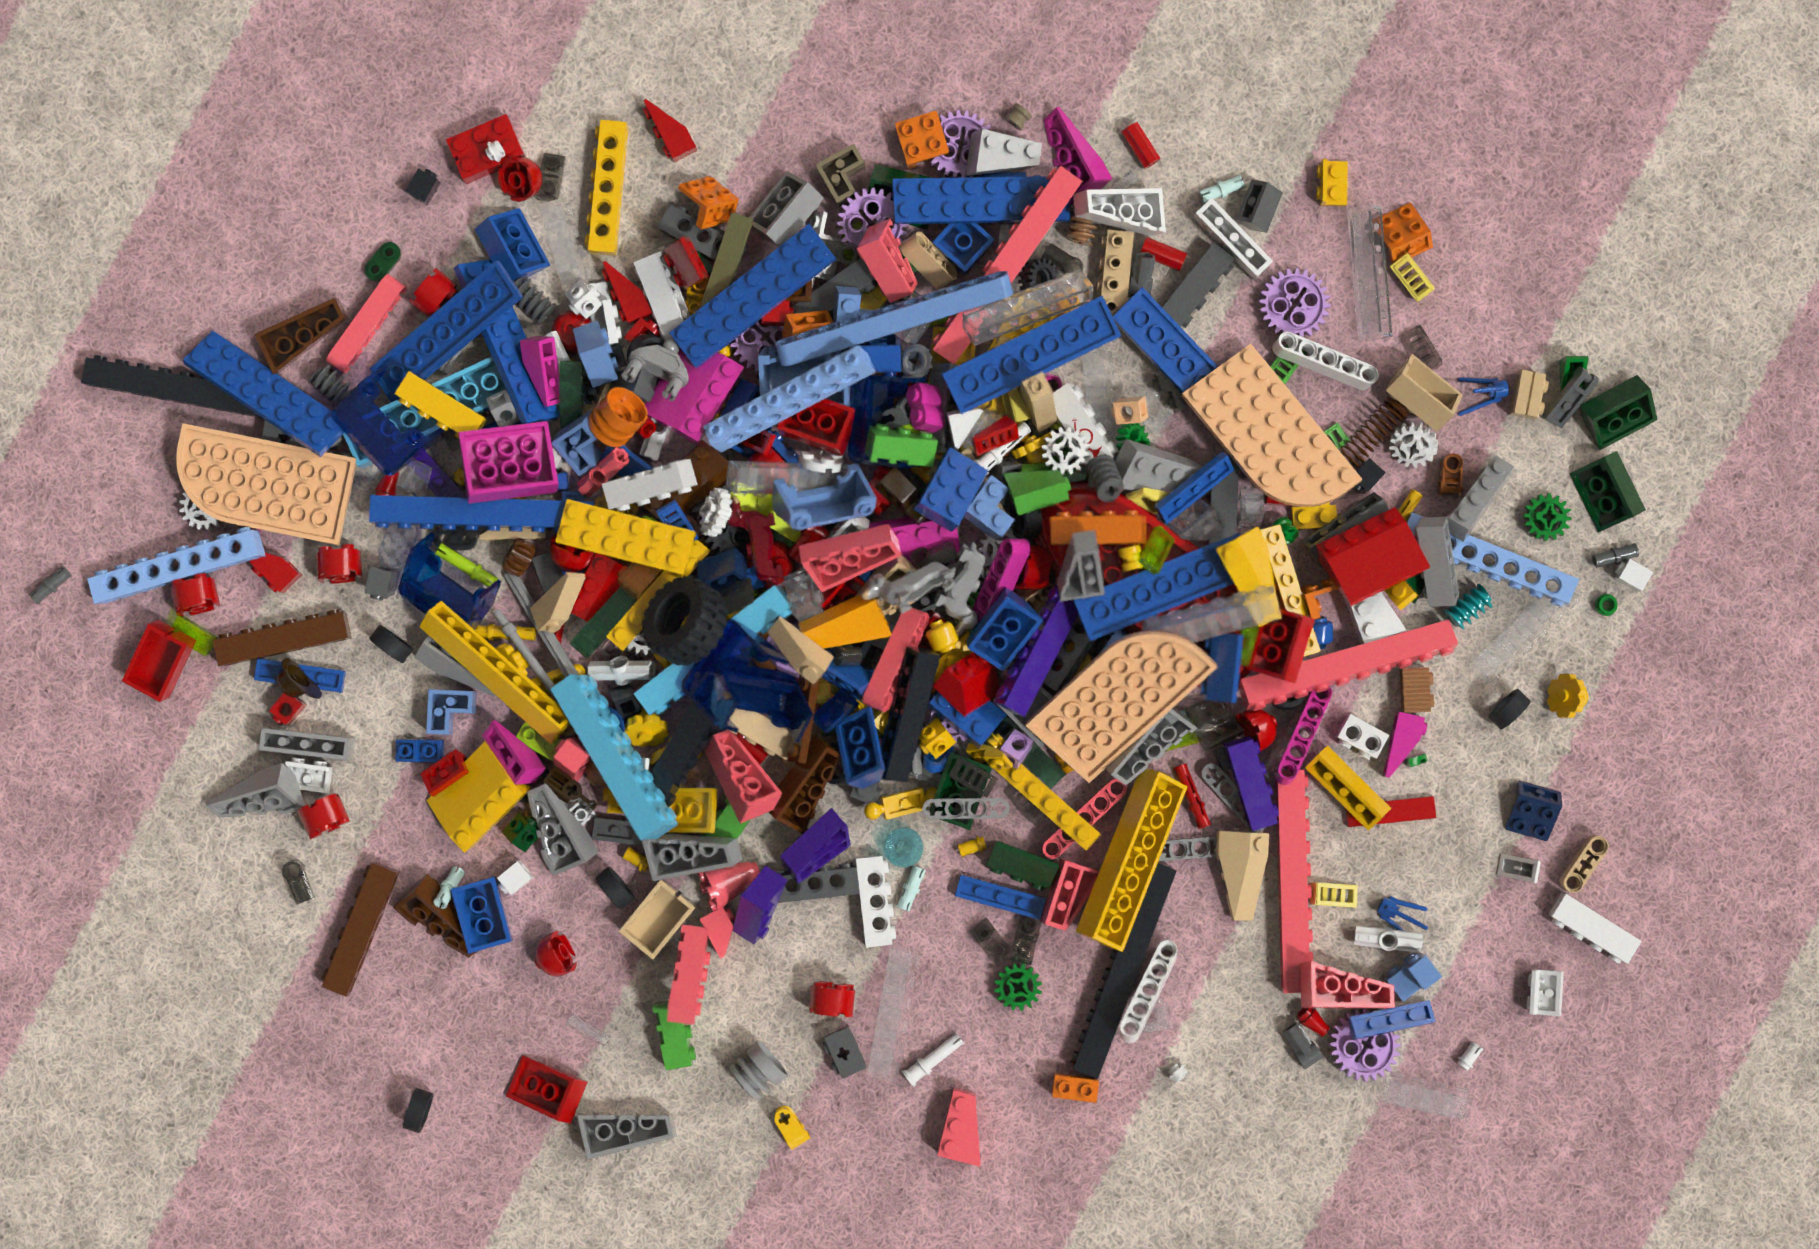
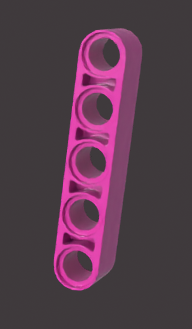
M1004 539L1001 542L972 608L978 615V622L1005 587L1013 592L1030 552V545L1026 539Z
M1330 686L1329 689L1323 691L1326 699H1319L1316 696V690L1311 691L1276 769L1275 778L1278 783L1289 785L1297 776L1332 697ZM1307 711H1314L1317 714V718H1310ZM1305 730L1309 737H1301L1298 731ZM1295 749L1299 751L1300 757H1293L1290 754V750ZM1281 770H1290L1292 776L1285 777Z

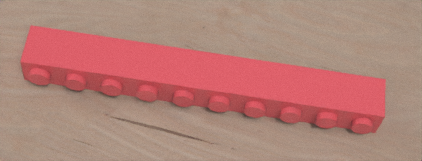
M1062 166L1058 169L1053 168L1047 176L1049 182L1046 187L1040 186L1033 196L1037 200L1032 206L1028 204L1022 212L1021 216L1024 218L1019 225L1015 223L1008 232L1011 237L1007 243L1002 241L995 251L998 254L994 261L989 260L983 268V271L986 272L984 276L999 271H1007L1012 283L1082 183V180ZM999 300L957 313L956 316L951 315L944 324L948 328L943 335L938 333L932 344L935 345L933 350L952 364H955Z
M1448 619L1302 661L1296 684L1260 673L1240 679L1238 688L1246 710L1253 708L1254 711L1265 708L1266 704L1269 703L1281 704L1286 702L1287 698L1294 696L1296 699L1308 695V692L1314 690L1317 693L1329 689V686L1335 684L1338 687L1343 686L1352 679L1357 678L1360 681L1369 678L1370 674L1378 672L1379 675L1391 671V668L1397 666L1402 669L1418 660L1423 663L1431 660L1432 656L1439 654L1441 657L1450 655L1454 652L1453 650L1458 645V641Z
M1281 770L1285 777L1292 776L1290 770ZM1299 770L1297 776L1289 785H1282L1275 778L1276 806L1279 812V816L1276 818L1278 821L1277 858L1281 992L1301 993L1300 963L1313 962V952H1309V943L1313 942L1312 929H1309L1308 920H1312V908L1308 907V898H1311L1312 892L1311 885H1307V876H1311V865L1307 863V854H1310V841H1306V832L1310 830L1309 818H1306L1305 810L1309 809V798L1305 796V787H1308V774H1304V770Z

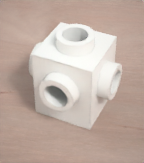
M581 279L564 293L571 302L568 305L576 315L581 313L586 319L591 314H594L602 305L598 298L600 293L592 285L588 287Z

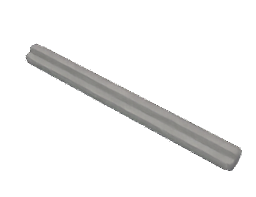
M505 573V579L564 677L566 678L570 674L579 675L555 634L548 631H538L530 610L535 601L521 578Z

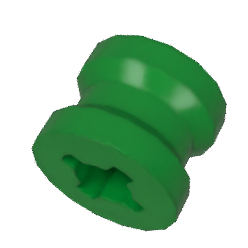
M1288 517L1277 519L1271 526H1281L1286 545L1292 543L1298 537L1299 531L1292 525Z

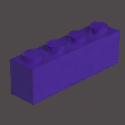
M1247 736L1223 744L1248 827L1255 831L1277 824L1276 817L1279 816L1276 804H1272L1270 798L1273 792L1270 783H1266L1264 778L1267 772L1263 761L1260 762L1257 755L1260 753L1257 741H1253L1251 737Z

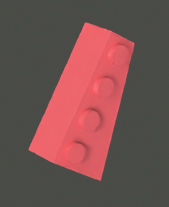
M889 524L799 546L801 564L821 592L901 556L898 538Z
M729 730L713 735L705 753L739 823L741 824L774 810L782 792L745 746Z
M681 926V942L679 941L677 962H675L667 1022L694 1025L696 1016L701 1014L702 1003L699 1002V999L704 997L705 986L702 985V982L707 981L708 969H705V965L710 964L711 952H707L708 928Z
M1312 961L1300 963L1301 1008H1395L1394 985L1357 976V974L1343 972L1333 967L1319 965Z

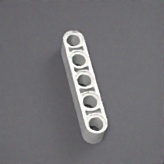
M1291 332L1282 333L1272 346L1273 352L1278 357L1359 390H1367L1379 377L1378 370L1374 366ZM1281 341L1286 342L1289 348H1285ZM1302 350L1307 351L1309 356H1305ZM1322 358L1327 359L1328 362H1329V365H1328V364H1325V363L1322 361ZM1342 366L1347 367L1348 370H1349V373L1345 372V371L1343 370ZM1362 374L1367 375L1368 378H1369V381H1366V380L1363 378Z
M1165 940L1158 945L1121 1021L1120 1037L1126 1043H1134L1138 1040L1176 962L1177 946L1172 941ZM1170 950L1173 954L1166 957L1162 955V951ZM1155 969H1161L1164 973L1160 976H1156L1152 973V971ZM1151 988L1154 990V993L1146 995L1143 993V990ZM1141 1007L1145 1012L1139 1015L1134 1013L1133 1010ZM1126 1027H1133L1136 1031L1133 1034H1127L1124 1029Z

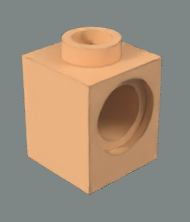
M1126 397L1115 401L1112 406V416L1116 420V425L1141 423L1148 418L1146 397ZM1126 406L1131 409L1132 415L1126 412Z

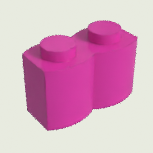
M917 382L908 387L907 399L911 408L910 420L913 428L933 433L942 429L945 426V414L941 407L942 398L938 386Z

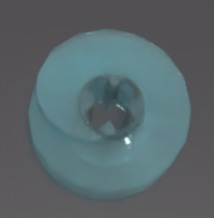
M898 828L892 831L884 843V852L887 859L898 867H910L916 864L924 850L920 835L910 828ZM902 841L910 845V849L906 850L905 854H902L901 850L897 848V846L902 844Z

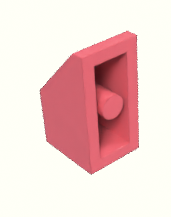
M725 906L699 919L702 926L708 928V937L720 958L726 955L733 932V921L735 920L731 909H726Z

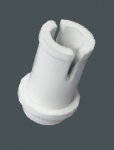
M1471 1041L1463 1055L1458 1057L1459 1061L1457 1064L1466 1071L1470 1068L1472 1069V1064L1483 1051V1048Z

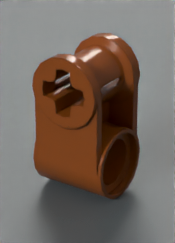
M1455 453L1447 454L1440 461L1438 495L1455 493L1457 496H1461L1463 492V459ZM1450 457L1456 461V467L1453 470L1447 467V460Z

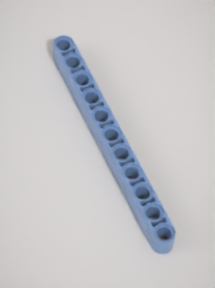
M999 271L781 339L775 343L781 365L790 366L1008 298L1013 295V289L1008 272Z

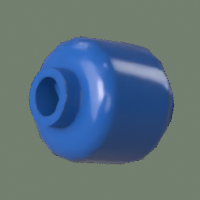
M1320 616L1321 618L1315 619L1313 629L1319 648L1325 649L1327 644L1333 642V623L1327 620L1326 616Z

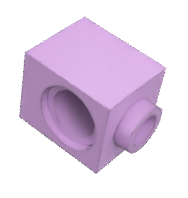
M1014 729L1000 751L1012 762L1013 767L1018 769L1031 751L1033 740L1025 732H1019ZM1018 745V746H1020L1022 749H1021V750H1016V749H1014L1012 746Z

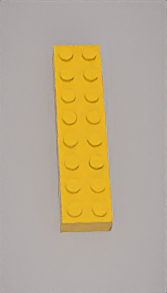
M1148 768L1137 776L1076 933L1106 947L1123 952L1187 790L1186 785L1159 771Z

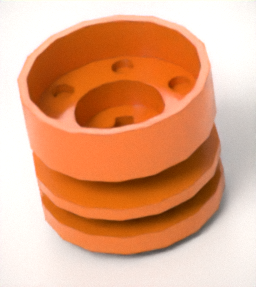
M615 387L605 395L602 401L590 413L588 425L591 432L602 443L611 447H621L644 424L647 419V409L643 401L632 391Z

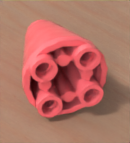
M754 861L752 863H737L731 867L698 873L701 881L699 882V887L703 895L707 893L709 897L707 902L711 911L724 907L744 892L760 873V870Z

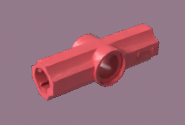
M616 447L577 482L578 491L582 495L589 497L602 487L603 483L608 482L629 463L628 453L624 449Z

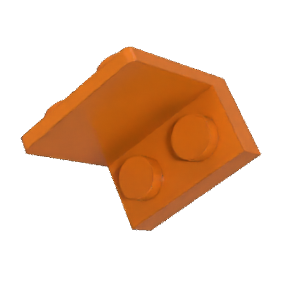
M937 111L895 123L908 169L915 168L918 162L949 153Z
M711 176L679 184L678 189L700 206L696 226L701 230L727 223L731 212H736L739 198Z
M1407 203L1372 220L1374 228L1388 247L1389 259L1392 264L1407 252L1411 257H1414L1433 248L1431 230L1412 203Z
M1331 578L1322 580L1319 586L1309 584L1300 587L1310 618H1321L1319 614L1321 612V605L1319 600L1315 599V596L1338 589Z

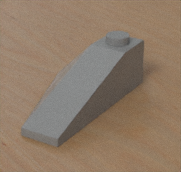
M430 636L424 640L414 657L432 671L495 696L491 690Z
M283 763L260 770L206 802V807L219 818L245 816L246 812H258V815H266L267 811H277L278 814H287L305 806L295 774Z
M546 783L527 791L532 816L537 821V836L541 838L542 857L553 876L587 862L599 852L586 829Z

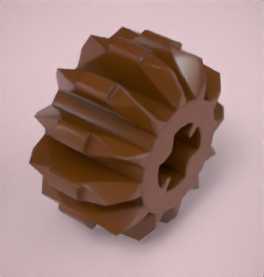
M521 538L513 542L502 562V567L507 573L517 577L525 573L535 554V546L530 544L531 542Z

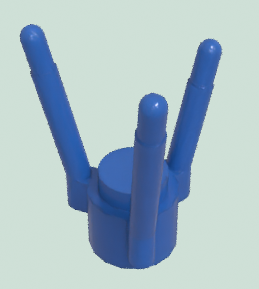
M1458 378L1459 382L1487 384V387L1473 389L1472 392H1487L1488 397H1492V399L1458 412V416L1468 414L1492 403L1501 402V398L1508 397L1509 391L1506 380L1498 381V378Z
M1392 896L1389 899L1387 897L1382 899L1377 909V913L1381 914L1379 918L1387 921L1396 930L1404 931L1391 919H1394L1396 915L1425 930L1428 929V926L1398 911L1400 907L1397 905L1427 911V907L1398 900Z

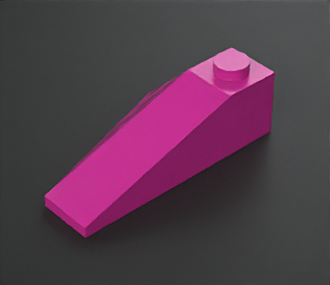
M1056 107L1044 119L1049 146L1055 148L1056 159H1053L1054 167L1062 166L1082 180L1075 193L1085 190H1101L1112 180L1107 167L1062 109ZM1073 196L1069 200V205L1074 204Z

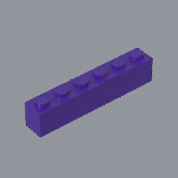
M1055 585L1050 590L1044 607L1038 612L1043 622L1019 651L1014 665L1007 672V678L1003 686L997 691V697L994 702L1015 715L1026 716L1078 615L1073 600L1060 601L1058 585Z

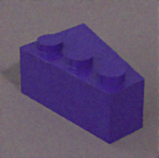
M830 808L800 838L783 851L782 855H780L782 866L799 884L851 846L848 826Z
M765 866L741 895L733 932L754 945L760 938L763 940L769 931L768 925L772 920V915L788 879Z

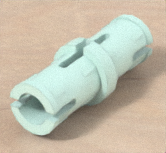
M1241 175L1223 182L1221 180L1217 181L1216 185L1199 190V195L1203 198V204L1211 198H1224L1231 192L1245 188L1244 181H1241Z
M914 865L912 866L909 878L903 884L904 889L897 907L910 912L916 894H919V886L926 870Z
M457 866L452 867L447 879L442 881L441 889L433 901L437 907H440L442 902L441 909L447 907L452 897L451 889L458 887L465 874L464 870L460 867L457 873L455 872Z

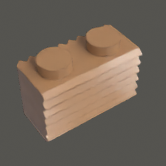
M1429 668L1399 669L1401 712H1431V707H1434V695L1430 694V685H1433V673L1429 672Z

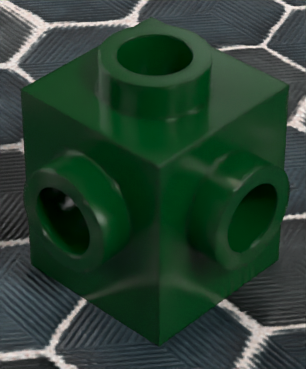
M518 812L502 831V834L511 844L526 852L538 838L536 832L538 830L537 821L530 815L525 817Z

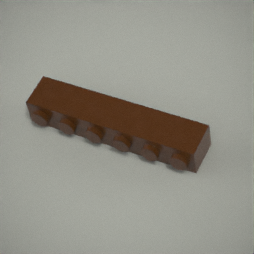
M340 609L327 611V616L319 617L318 614L305 616L306 620L297 622L295 618L283 621L284 625L275 626V623L262 625V630L254 631V628L240 630L241 634L233 636L232 632L220 634L219 639L213 640L218 666L233 665L256 660L257 658L260 659L352 639L347 613H340Z
M373 862L371 866L367 865L363 873L365 881L363 886L359 885L354 898H357L354 907L351 906L348 910L346 918L349 920L346 928L342 927L339 932V945L337 948L334 947L329 960H332L331 965L322 974L323 988L345 997L351 994L400 871L377 862Z

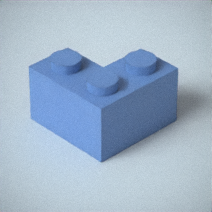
M836 286L833 310L834 323L873 311L860 309L861 293L858 287Z
M597 320L574 328L573 332L578 352L592 387L594 388L617 380L616 370H619L616 358H611L609 354L613 351L605 327L601 328Z
M591 410L559 430L551 442L578 476L595 467L603 455L593 441L597 438L591 432L588 425V417L592 412Z
M991 475L979 487L964 517L996 541L1003 537L1015 519L997 507L1009 488Z
M428 689L426 734L453 735L454 713L476 714L477 692Z
M1412 952L1404 958L1405 963L1399 968L1396 965L1386 972L1388 976L1384 980L1386 983L1394 985V993L1400 1001L1404 1002L1418 990L1429 988L1442 978V975L1426 955Z

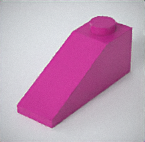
M534 336L520 340L523 364L544 407L563 402L554 337Z
M1396 712L1382 777L1390 778L1420 741L1421 735H1425L1427 730V723L1424 722L1425 717Z
M496 720L491 722L482 737L514 784L535 783L545 770L536 753Z

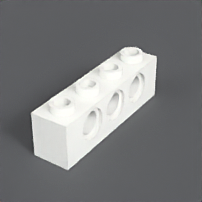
M883 855L856 858L866 948L892 945V939H896L895 926L890 925V917H894L893 904H888L887 895H891L890 882L885 880V873H889L888 860H883ZM869 874H879L880 882L877 885H871L868 882ZM873 895H879L883 899V904L879 907H874L870 903V898ZM876 917H882L885 920L886 924L882 929H876L873 926L872 922Z

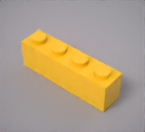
M408 371L395 392L400 397L398 400L400 403L408 408L411 405L419 409L417 413L426 419H429L431 416L438 420L436 425L445 431L451 428L456 432L455 437L458 439L459 432L482 429L487 422V419L410 371Z
M1328 745L1305 767L1368 831L1391 809Z

